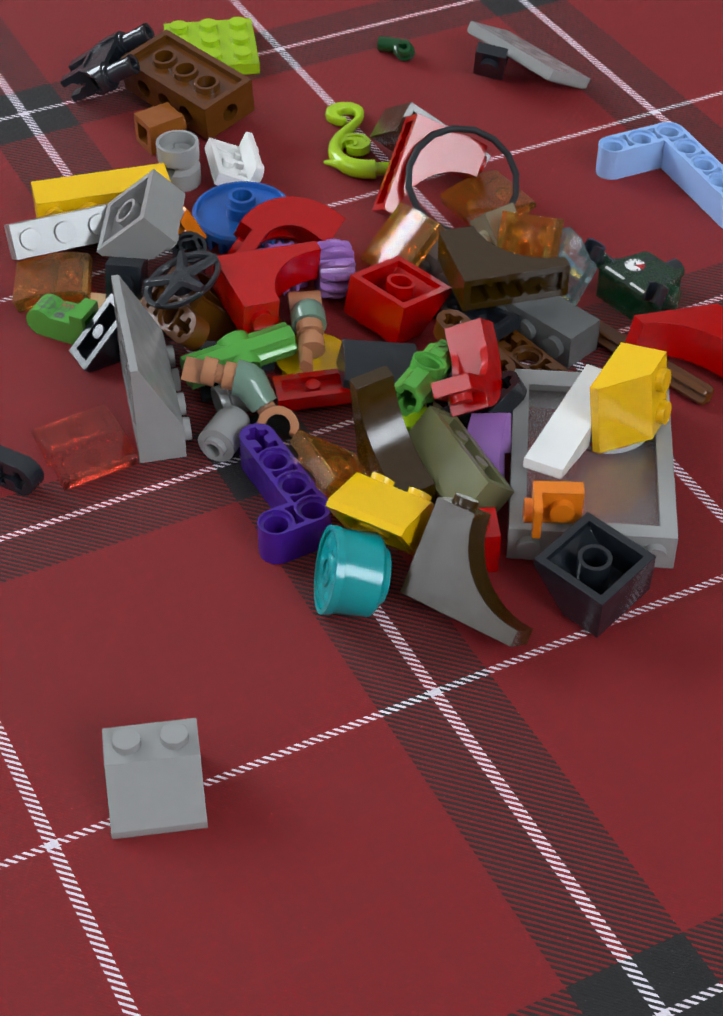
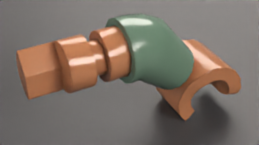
M320 290L287 292V303L290 311L291 327L298 338L299 367L303 372H313V359L321 357L325 353L323 335L327 321L325 310L322 306Z
M206 356L204 360L186 357L181 380L211 387L215 383L221 384V389L232 391L231 395L238 397L252 413L258 412L259 419L257 423L266 425L268 420L274 415L285 416L290 423L289 435L294 439L297 438L300 425L298 418L291 409L284 406H276L273 400L277 397L263 369L239 359L238 363L226 361V364L223 365L219 364V359Z

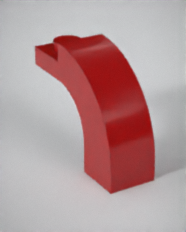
M295 196L274 198L257 205L243 217L233 234L237 237V240L227 254L257 250L262 244L273 239H289L298 243L332 239L346 218L327 205L312 199Z
M478 318L445 328L451 356L452 377L431 383L434 399L448 401L452 417L494 406L501 394L502 370L493 322Z

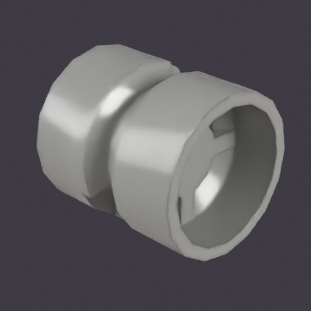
M172 130L161 134L156 139L157 160L159 163L165 164L171 183L183 192L197 188L201 184L198 137L192 132L185 130Z

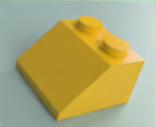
M623 342L617 347L590 386L592 452L600 454L653 439L660 426L667 424L672 409L671 402L667 401V390L671 382V369L667 368V351Z
M358 472L355 473L329 497L325 506L345 528L377 532L383 538L386 545L412 556L416 553L434 508V504L431 502L432 497L429 494L413 487H409L407 492L393 487L395 484L393 480L375 472H372L371 477Z

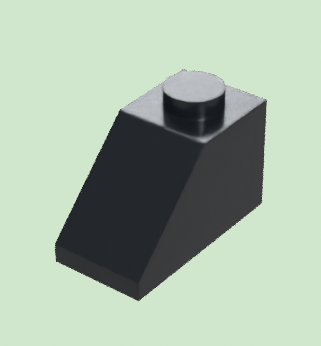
M110 293L69 350L84 371L89 373L121 362L113 293Z

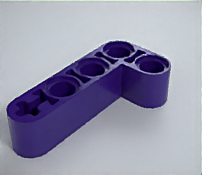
M262 423L245 426L239 435L241 467L271 507V509L261 513L257 521L260 557L265 562L271 564H282L317 551L326 527L332 525V512L325 506L328 501L327 497L270 426Z

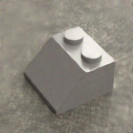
M155 169L150 171L108 203L97 253L101 256L154 259L163 251H170L179 240L178 230L180 220L184 214L185 193Z
M196 718L102 728L104 769L112 839L208 828Z

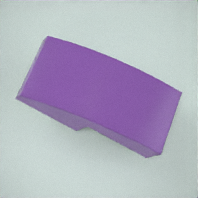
M472 413L467 430L505 479V453H511V413Z

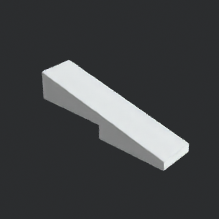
M589 364L585 366L524 457L523 467L562 479L589 447L592 433L590 386L601 372V368Z

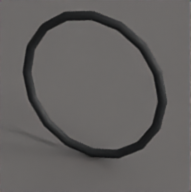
M451 125L432 131L415 146L406 165L405 188L413 209L429 226L435 229L440 227L445 230L451 229L434 221L419 205L412 187L413 166L420 151L436 137L451 132L474 133L492 142L506 157L513 175V194L508 204L513 203L515 206L519 197V171L511 152L496 136L475 126Z

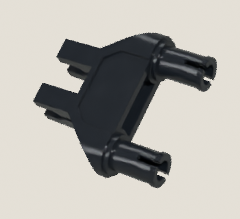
M143 23L127 33L117 31L103 38L90 50L73 59L68 66L71 72L64 75L60 81L64 88L72 83L82 85L81 88L73 91L71 95L73 101L76 102L95 94L105 95L117 89L120 81L138 74L140 65L134 55L129 54L122 59L120 58L155 37L153 29L149 24Z

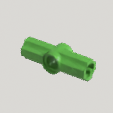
M282 322L249 334L244 330L228 333L217 341V344L181 356L180 365L183 371L187 356L202 360L208 356L219 359V364L223 365L226 364V361L238 363L239 359L261 368L263 365L295 355L298 347L291 326ZM186 381L187 385L190 386L192 390L205 386L202 384Z
M441 338L439 342L430 343L424 351L415 352L410 367L395 383L397 399L403 416L407 417L414 412L419 413L426 403L435 401L431 383L446 379L452 372L451 356L446 340Z

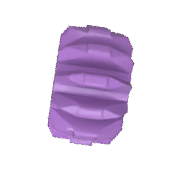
M340 239L317 242L321 248L318 279L314 280V286L316 290H320L322 298H329L331 300L342 299L347 296L350 275L356 273L354 251L349 241Z

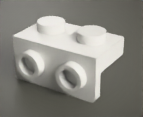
M246 131L239 146L209 137L204 149L214 184L222 185L239 181L259 183L262 180L264 165L262 164L253 133Z

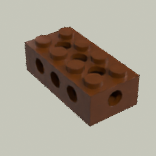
M167 29L120 58L122 59L132 54L137 58L140 65L138 74L124 79L125 89L152 106L168 102L178 112L183 114L189 129L207 140L209 137L214 138L255 110L252 80Z

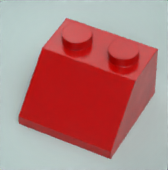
M398 255L350 275L343 312L357 320L359 324L368 327L382 336L387 342L403 343L421 335L451 294L452 287Z

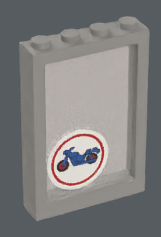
M515 369V372L527 388V394L524 400L512 411L509 485L514 490V493L508 499L506 558L534 560L537 555L574 524L542 523L540 539H532L531 523H523L524 498L532 497L533 481L584 482L585 497L582 516L587 512L591 513L656 556L654 567L673 568L678 544L671 415L667 424L660 426L653 439L600 454L592 452L591 433L589 447L562 479H558L523 467V461L581 372ZM669 388L667 390V401H670Z

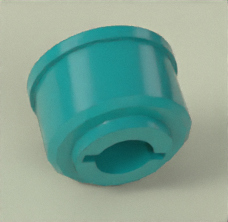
M328 525L320 540L314 571V603L318 614L369 617L385 601L390 586L392 561L389 549L386 548L383 538L377 532L345 529L338 525Z

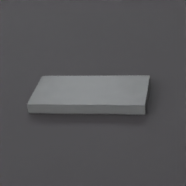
M471 21L467 31L469 34L486 44L507 48V56L548 81L580 89H586L590 78L508 30Z

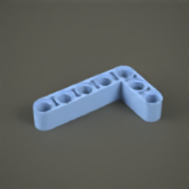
M662 122L606 136L599 140L595 171L599 177L615 180L661 168L723 229V164L681 125L674 122Z

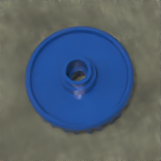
M250 181L225 183L203 193L193 205L192 216L207 235L205 241L208 249L211 251L218 243L219 253L222 254L226 251L229 252L237 240V237L233 234L240 221L250 210L265 201L287 196L280 190L263 183ZM273 239L265 243H270L274 245L275 240L284 243V240L288 241L289 239Z

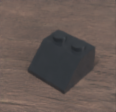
M587 512L534 558L533 565L562 614L598 638L650 589L656 556Z

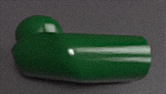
M379 36L378 51L393 53L402 62L411 60L415 55V48L407 39Z

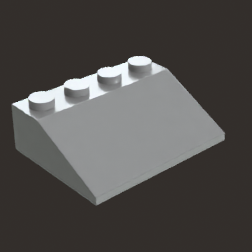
M112 275L111 281L121 368L140 463L187 457L185 441L192 440V430L189 417H182V415L187 414L184 393H176V391H181L178 368L171 369V367H176L173 345L165 344L162 329L119 275Z

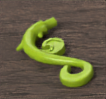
M337 102L327 107L325 111L326 120L335 126L343 128L335 133L329 142V160H324V165L334 167L343 174L360 179H376V175H385L389 162H375V159L365 160L350 157L364 156L371 150L370 138L364 134L354 133L363 122V108L353 102ZM342 115H352L354 118L347 123V118ZM344 148H346V153H347L348 155L344 154V152H343V149H344Z

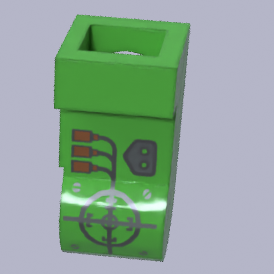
M45 294L27 313L26 320L29 327L36 334L73 345L99 310L98 301L84 298L77 304L63 301L54 294Z

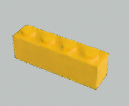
M158 163L32 181L31 187L36 217L39 218L108 204L153 169L170 181L165 164Z

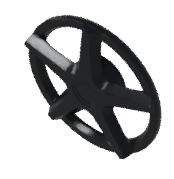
M182 250L178 251L177 257L160 266L150 278L144 279L145 300L150 306L162 310L179 308L197 300L212 288L220 275L221 264L217 255L208 251H192L188 253ZM197 258L203 259L195 263L194 265L188 267L187 260ZM176 265V269L172 273L163 275L167 270ZM214 265V274L209 282L204 285L199 281L196 274ZM167 285L164 292L155 302L152 298L153 287ZM192 291L196 292L181 301L168 303L173 295L183 296Z

